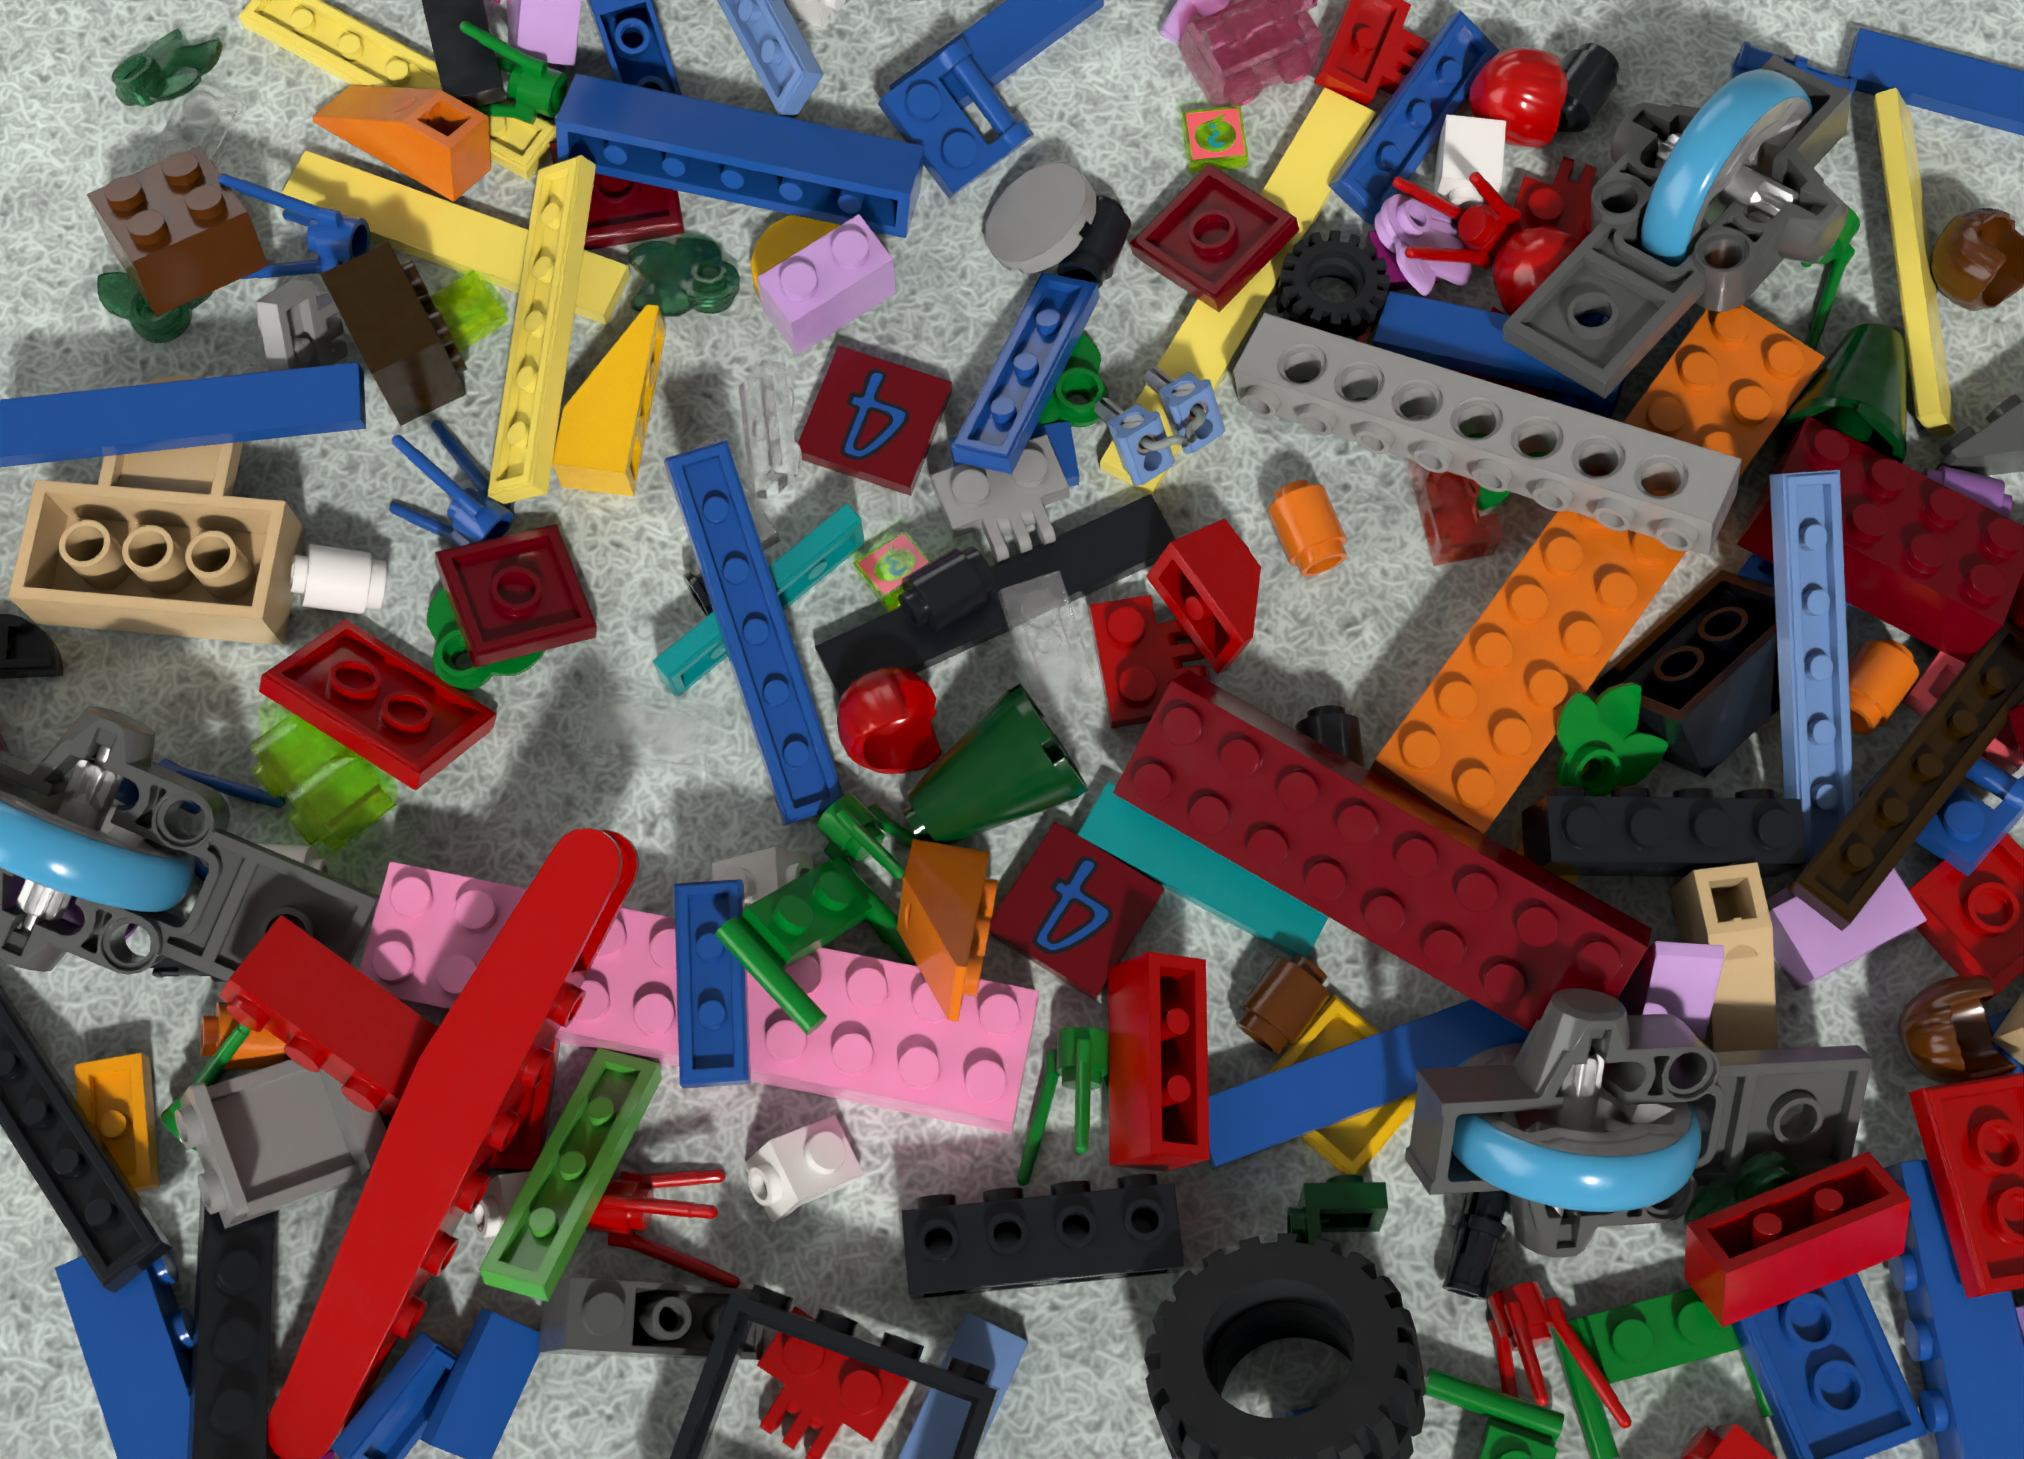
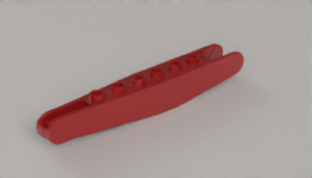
M583 828L575 829L560 839L420 1055L390 1121L287 1380L270 1411L267 1420V1441L273 1452L281 1459H319L332 1450L330 1448L362 1408L398 1338L408 1339L419 1324L427 1307V1301L421 1299L420 1296L431 1275L439 1277L450 1263L459 1244V1239L454 1237L453 1234L464 1213H473L485 1195L491 1181V1177L485 1173L497 1150L503 1152L515 1136L523 1117L517 1111L528 1089H536L545 1077L554 1057V1052L550 1051L549 1048L560 1027L566 1028L580 1009L586 991L580 987L636 880L639 870L638 852L632 841L623 834L611 830Z

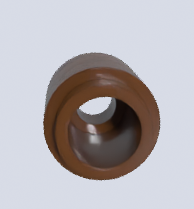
M1295 954L1291 961L1277 956L1240 1005L1244 1012L1237 1020L1236 1025L1266 1050L1279 1055L1286 1044L1290 1046L1295 1045L1331 996L1329 991L1322 985L1328 978L1327 975L1313 962L1300 954Z

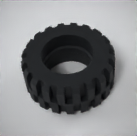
M1279 1233L1277 1234V1242L1260 1243L1259 1236L1240 1240L1239 1245L1241 1249L1227 1255L1224 1254L1222 1249L1211 1253L1202 1259L1204 1269L1195 1275L1189 1270L1172 1286L1176 1300L1174 1303L1165 1300L1160 1304L1152 1320L1156 1334H1152L1147 1339L1144 1357L1149 1371L1148 1376L1145 1378L1149 1398L1172 1459H1410L1414 1452L1411 1436L1414 1437L1422 1432L1425 1418L1423 1396L1426 1394V1387L1416 1329L1410 1311L1403 1308L1399 1290L1389 1277L1382 1275L1377 1277L1375 1264L1358 1252H1351L1345 1258L1342 1256L1340 1243L1321 1237H1316L1314 1245L1302 1243L1300 1234ZM1284 1338L1317 1340L1337 1349L1352 1362L1343 1384L1327 1401L1306 1413L1286 1418L1255 1416L1235 1408L1221 1397L1226 1380L1237 1363L1252 1350L1271 1341Z

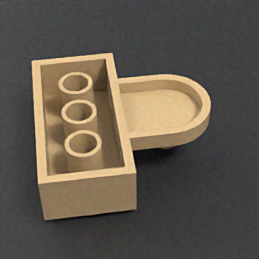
M174 375L161 377L145 384L193 380L199 378L185 375ZM243 442L104 456L98 485L35 479L8 598L36 624L284 646L294 595L293 592L289 591L292 561L294 555L302 554L306 529L286 501L232 496Z

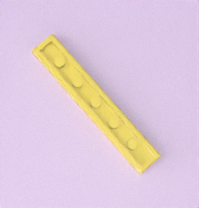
M251 0L238 16L243 27L351 85L442 90L436 61L322 0ZM509 100L495 102L498 104L515 105ZM488 116L491 161L530 181L550 154L549 143L557 142L556 126L537 116L533 125L514 118Z
M1897 88L1876 93V98L1873 100L1916 417L1929 435L1943 437L1956 434L1936 285L1930 268L1931 250L1912 114Z
M306 150L282 191L285 195L318 207L339 210L342 215L365 219L370 229V240L380 244L389 242L392 248L519 293L528 229ZM584 250L574 314L607 325L631 276L628 265Z
M583 155L539 169L537 173L488 488V497L502 504L548 494L596 164Z

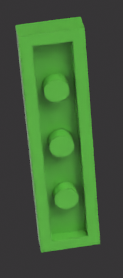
M597 1048L479 1268L484 1284L549 1302L662 1080L659 1063Z

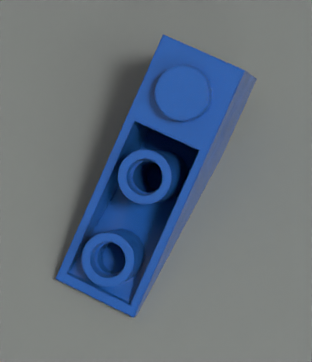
M587 0L614 81L682 95L651 0Z

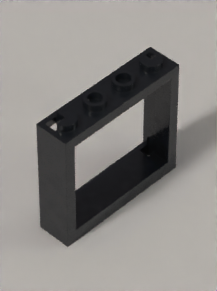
M754 1284L750 1296L735 1292L730 1294L670 1459H703L753 1322L971 1402L972 1404L953 1459H977L1000 1388L986 1383L990 1370L952 1356H950L947 1368H943L920 1359L924 1348L923 1345L884 1332L881 1344L854 1335L859 1322L822 1308H819L815 1320L789 1311L793 1301L792 1297Z

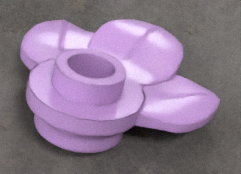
M1395 194L1384 201L1381 211L1375 217L1377 235L1387 249L1396 253L1400 271L1422 296H1426L1432 290L1435 276L1461 286L1470 283L1472 274L1471 263L1410 259L1405 256V250L1409 246L1466 249L1463 243L1456 238L1458 236L1457 221L1404 194Z

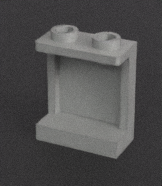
M290 1059L206 1087L204 1082L189 1086L180 1099L182 1108L175 1110V1120L184 1146L187 1149L196 1147L205 1173L198 1175V1186L203 1203L210 1214L219 1212L226 1229L368 1178L386 1134V1128L379 1110L377 1109L374 1113L357 1107L341 1092L342 1083L322 1069L319 1072H311Z

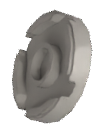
M1064 162L1046 163L1025 172L1004 190L994 203L987 219L985 242L991 254L1003 267L1012 271L1011 269H1019L1023 274L1037 273L1057 265L1070 255L1083 238L1079 232L1084 227L1086 220L1090 225L1092 224L1096 214V193L1089 181L1077 168Z

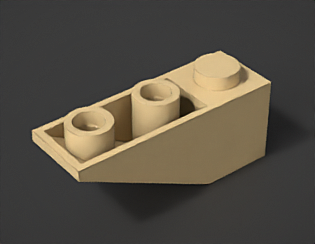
M1758 862L1693 870L1669 889L1681 943L1724 946V961L1703 1042L1713 1052L1778 1049L1773 927Z

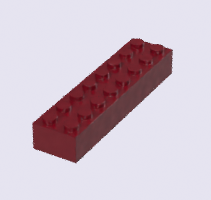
M1190 670L1170 681L1113 791V794L1528 1032L1532 1030L1536 1020L1542 1018L1553 994L1562 989L1587 988L1604 992L1617 999L1649 946L1652 928Z

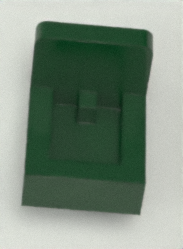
M1348 1174L1332 1177L1326 1183H1304L1297 1207H1288L1287 1233L1300 1234L1302 1243L1314 1245L1316 1237L1322 1238L1321 1232H1380L1388 1210L1386 1182H1367V1179L1363 1176Z

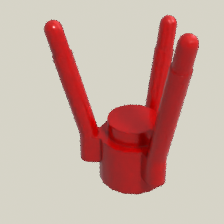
M1472 172L1469 180L1489 205L1473 206L1467 210L1400 176L1395 177L1392 181L1396 189L1457 221L1459 237L1463 245L1469 249L1409 246L1405 250V256L1410 259L1471 263L1488 270L1493 265L1499 250L1514 233L1521 230L1518 222L1521 218V211L1507 204L1479 172Z
M692 1170L650 1174L622 1171L619 1179L611 1178L588 1223L591 1231L608 1233V1246L633 1249L729 1288H737L740 1285V1279L736 1275L635 1234V1230H647L652 1214L688 1218H715L718 1215V1209L714 1205L654 1198L653 1191L648 1189L721 1183L726 1177L723 1170Z
M1535 1281L1505 1288L1487 1298L1493 1319L1487 1323L1496 1347L1503 1393L1519 1398L1512 1351H1519L1536 1404L1545 1406L1548 1403L1549 1397L1534 1347L1552 1339L1548 1327L1553 1326L1621 1428H1629L1631 1426L1632 1420L1619 1401L1618 1396L1567 1321L1559 1297L1545 1300L1540 1283Z

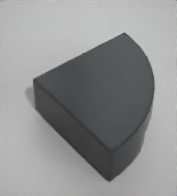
M0 614V679L63 676L61 654L56 644H52L42 629L40 630L38 626L30 623L23 617Z

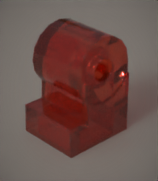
M1430 471L1418 499L1419 513L1433 566L1494 555L1503 537L1497 513L1484 516L1479 515L1476 500L1480 492V485L1475 480L1448 471L1444 473Z

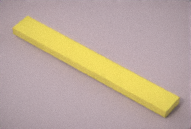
M1324 87L1260 194L1295 216L1299 231L1220 312L1197 299L1157 367L1175 380L1187 372L1192 373L1201 381L1208 379L1215 393L1276 290L1283 261L1287 253L1292 254L1294 244L1301 239L1304 242L1333 193V190L1328 185L1370 128L1377 112ZM1145 385L1135 404H1140L1148 412H1159L1167 437L1173 436L1160 395ZM1112 440L1100 460V470L1149 495L1152 494V496L1155 495L1169 471L1167 469L1143 485H1133L1130 474L1122 466L1114 440ZM1181 445L1170 446L1174 459H1176L1182 449Z

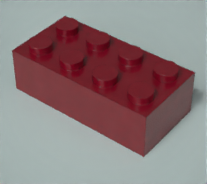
M1807 416L1776 458L1736 545L1774 564L1770 475L1840 470L1845 601L1966 663L2004 625L2024 572V526Z

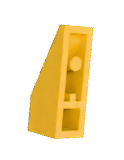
M647 304L563 407L560 426L557 429L552 462L561 487L634 497L667 333L659 306Z

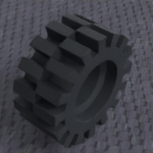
M1330 230L1328 241L1324 242L1320 232L1310 234L1308 246L1302 239L1294 244L1292 254L1287 253L1283 261L1276 296H1278L1276 302L1278 314L1284 312L1283 319L1345 338L1352 336L1355 341H1358V337L1366 333L1369 325L1373 326L1371 334L1377 327L1379 318H1381L1390 286V275H1385L1388 265L1384 257L1375 260L1378 249L1371 243L1363 250L1358 248L1361 237L1351 233L1348 243L1340 241L1341 231ZM1322 277L1338 278L1348 283L1354 289L1355 296L1353 299L1345 302H1329L1316 296L1311 291L1310 284L1313 280Z

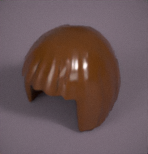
M1993 208L1974 209L1958 214L1945 226L1931 252L1930 268L1939 290L1952 303L1969 311L1995 308L2002 301L2008 299L2024 287V236L2016 231L2015 220L2010 219L2009 213Z
M1968 975L1939 980L1920 991L1906 1004L1899 1017L1897 1033L1908 1061L1919 1073L1939 1083L1951 1084L2002 1076L2017 1068L2016 1064L2007 1060L1996 1050L1991 1040L1988 1019L1979 999L1994 994V988L1988 977Z

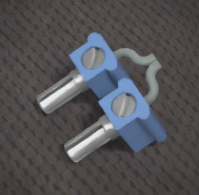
M1152 367V372L1148 369L1145 373V384L1161 397L1173 436L1169 437L1166 435L1159 412H1148L1138 403L1124 411L1109 398H1102V403L1097 401L1094 406L1095 415L1109 426L1122 466L1130 474L1133 485H1143L1173 466L1175 459L1170 446L1181 445L1183 452L1190 454L1223 435L1225 426L1210 380L1205 379L1201 381L1190 372L1175 380L1159 367Z

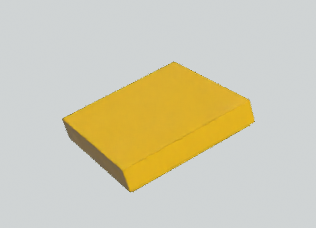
M1334 995L1309 1024L1295 1045L1290 1046L1267 1074L1380 1032ZM1417 1093L1299 1138L1342 1175H1360L1415 1109Z

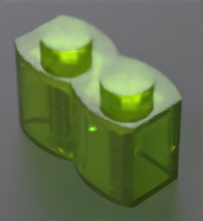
M293 713L248 745L260 761L251 768V771L275 799L282 793L286 794L296 808L287 815V818L309 845H314L321 840L335 853L397 806L387 790L357 753Z

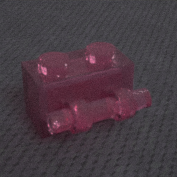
M1243 0L1185 25L1182 58L1213 111L1231 103L1236 107L1243 106L1254 100L1263 89L1281 81L1285 84L1298 82L1306 77L1313 67H1316L1322 34L1307 10L1316 7L1318 4L1317 0Z

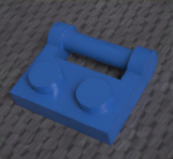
M963 38L950 45L937 58L882 96L878 102L879 107L906 142L925 146L923 165L949 199L1034 136V133L1024 120L1017 122L971 60L974 52ZM952 73L998 134L999 138L989 146L940 82Z
M1982 756L1979 757L1965 777L2003 801L1993 809L1957 786L1914 841L1943 861L1946 860L1966 876H1969L2024 816V775L2017 779ZM1883 767L1860 790L1859 798L1868 788V786L1872 783V781L1876 778L1879 772L1883 769Z

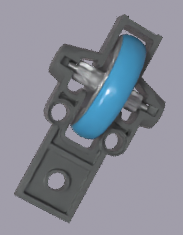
M1774 54L1759 70L1742 73L1727 82L1702 108L1677 104L1665 106L1646 102L1637 104L1623 118L1612 140L1610 154L1615 164L1596 183L1592 190L1591 233L1503 324V340L1605 399L1694 303L1712 311L1735 309L1747 300L1784 259L1809 264L1819 262L1840 236L1846 223L1848 206L1824 183V179L1817 173L1814 167L1846 134L1852 91L1842 86L1836 87L1784 62V58ZM1596 313L1605 315L1609 319L1608 322L1598 327H1586L1577 322V319L1582 315H1593Z
M88 706L39 765L0 750L1 961L27 970L48 972L52 971L68 952L114 972L130 975L141 973L168 957L227 982L271 928L275 919L279 915L290 914L303 922L307 934L351 965L380 896L227 832L230 812L228 803L222 794L207 785L152 763L156 733L144 723L114 710ZM75 766L70 779L64 777ZM123 777L134 782L139 790V799L133 805L113 804ZM185 800L195 802L204 812L205 824L199 835L190 834L179 823V807ZM194 856H197L208 863L209 871L189 918L185 920L166 912V910L177 905L186 895L195 873L196 862ZM71 896L77 897L75 904L84 912L85 922L82 926L62 918ZM130 923L141 926L149 934L151 948L147 956L137 955L127 946L125 933Z
M1587 988L1562 989L1553 994L1542 1018L1536 1020L1525 1042L1484 1049L1469 1056L1457 1067L1417 1069L1415 1081L1418 1084L1410 1145L1406 1147L1405 1160L1429 1195L1487 1191L1508 1192L1514 1232L1517 1240L1525 1248L1549 1257L1577 1256L1586 1249L1597 1227L1664 1223L1676 1220L1684 1215L1694 1204L1697 1196V1186L1793 1181L1852 1158L1872 1057L1859 1045L1713 1052L1675 1015H1627L1623 1003L1604 992ZM1797 1104H1803L1801 1113L1792 1117L1787 1125L1780 1126L1781 1118L1789 1108Z

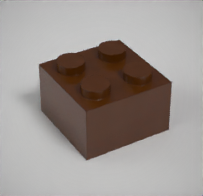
M200 146L186 152L173 154L164 161L130 176L114 179L106 186L87 194L111 250L156 317L253 274L268 265L248 211L230 187L219 184L218 176L220 173Z

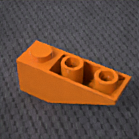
M350 85L312 116L313 123L453 202L491 170L488 116L439 89Z
M913 839L903 877L897 931L946 1018L949 1021L958 1022L963 996L977 997L983 957H985L990 923L994 911L998 879L986 878L990 852Z

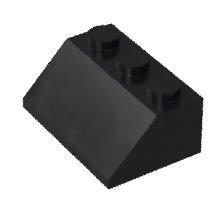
M1725 570L1719 571L1592 686L1594 692L1600 695L1607 688L1623 683L1633 682L1640 685L1642 689L1636 731L1652 734L1665 740L1668 743V748L1662 757L1663 760L1705 778L1780 709L1775 587Z

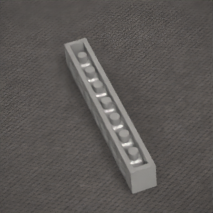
M1267 313L1262 315L1233 370L1239 404L1245 406L1258 416L1266 418L1277 416L1299 423L1305 429L1317 435L1327 436L1333 434L1358 442L1364 449L1376 454H1386L1389 452L1414 460L1421 467L1435 473L1448 471L1475 480L1477 484L1490 491L1503 492L1507 490L1534 499L1538 504L1552 511L1569 510L1593 518L1602 526L1611 530H1631L1656 538L1664 546L1676 551L1693 550L1709 556L1737 494L1742 460L1740 458ZM1306 379L1312 380V381H1309V382H1306V383H1297V382H1299V381H1301V380H1306ZM1359 397H1369L1367 400L1354 401V399ZM1416 415L1428 416L1423 419H1410V417ZM1475 433H1483L1487 435L1482 438L1468 437L1469 435ZM1532 452H1544L1548 455H1545L1543 457H1531L1527 454ZM1591 471H1604L1609 474L1595 477L1587 473ZM1664 490L1671 494L1668 496H1654L1648 492Z

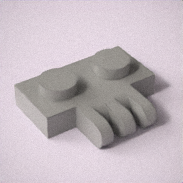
M292 279L256 301L258 326L262 333L269 371L334 365L348 355L346 342L335 339L344 333L342 319L330 317L339 310L331 294L316 296L313 282Z
M1047 434L1028 441L1012 474L961 464L931 475L933 490L953 538L982 528L997 562L1009 558L1008 545L1003 538L1005 534H1012L1020 554L1033 549L1029 533L1026 529L1030 525L1034 524L1037 535L1043 545L1056 541L1054 529L1044 506L1068 498L1069 485Z

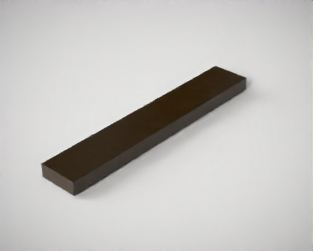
M2005 619L2004 625L1967 661L1788 887L1790 892L1839 930L1843 931L1852 923L2009 720L2007 712L2020 706L2024 701V631Z

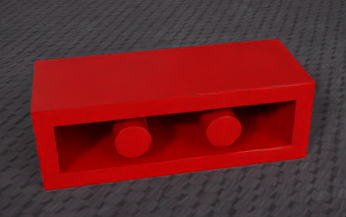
M280 915L232 974L219 997L229 1003L227 1011L239 1023L256 1032H261L263 1028L286 1044L284 1051L295 1063L311 1072H319L322 1069L343 1084L341 1092L354 1105L371 1113L378 1109L387 1116L398 1106L420 1055L438 1029L434 1024L283 915Z
M1148 951L1108 968L1109 1166L1168 1172L1210 1160L1206 959Z
M1869 1151L1687 1223L1684 1278L1723 1328L1904 1254L1911 1198Z

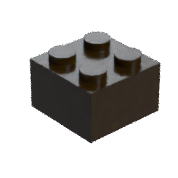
M388 242L320 274L400 426L466 395L457 374L468 369L442 315L432 302L412 259L400 264Z

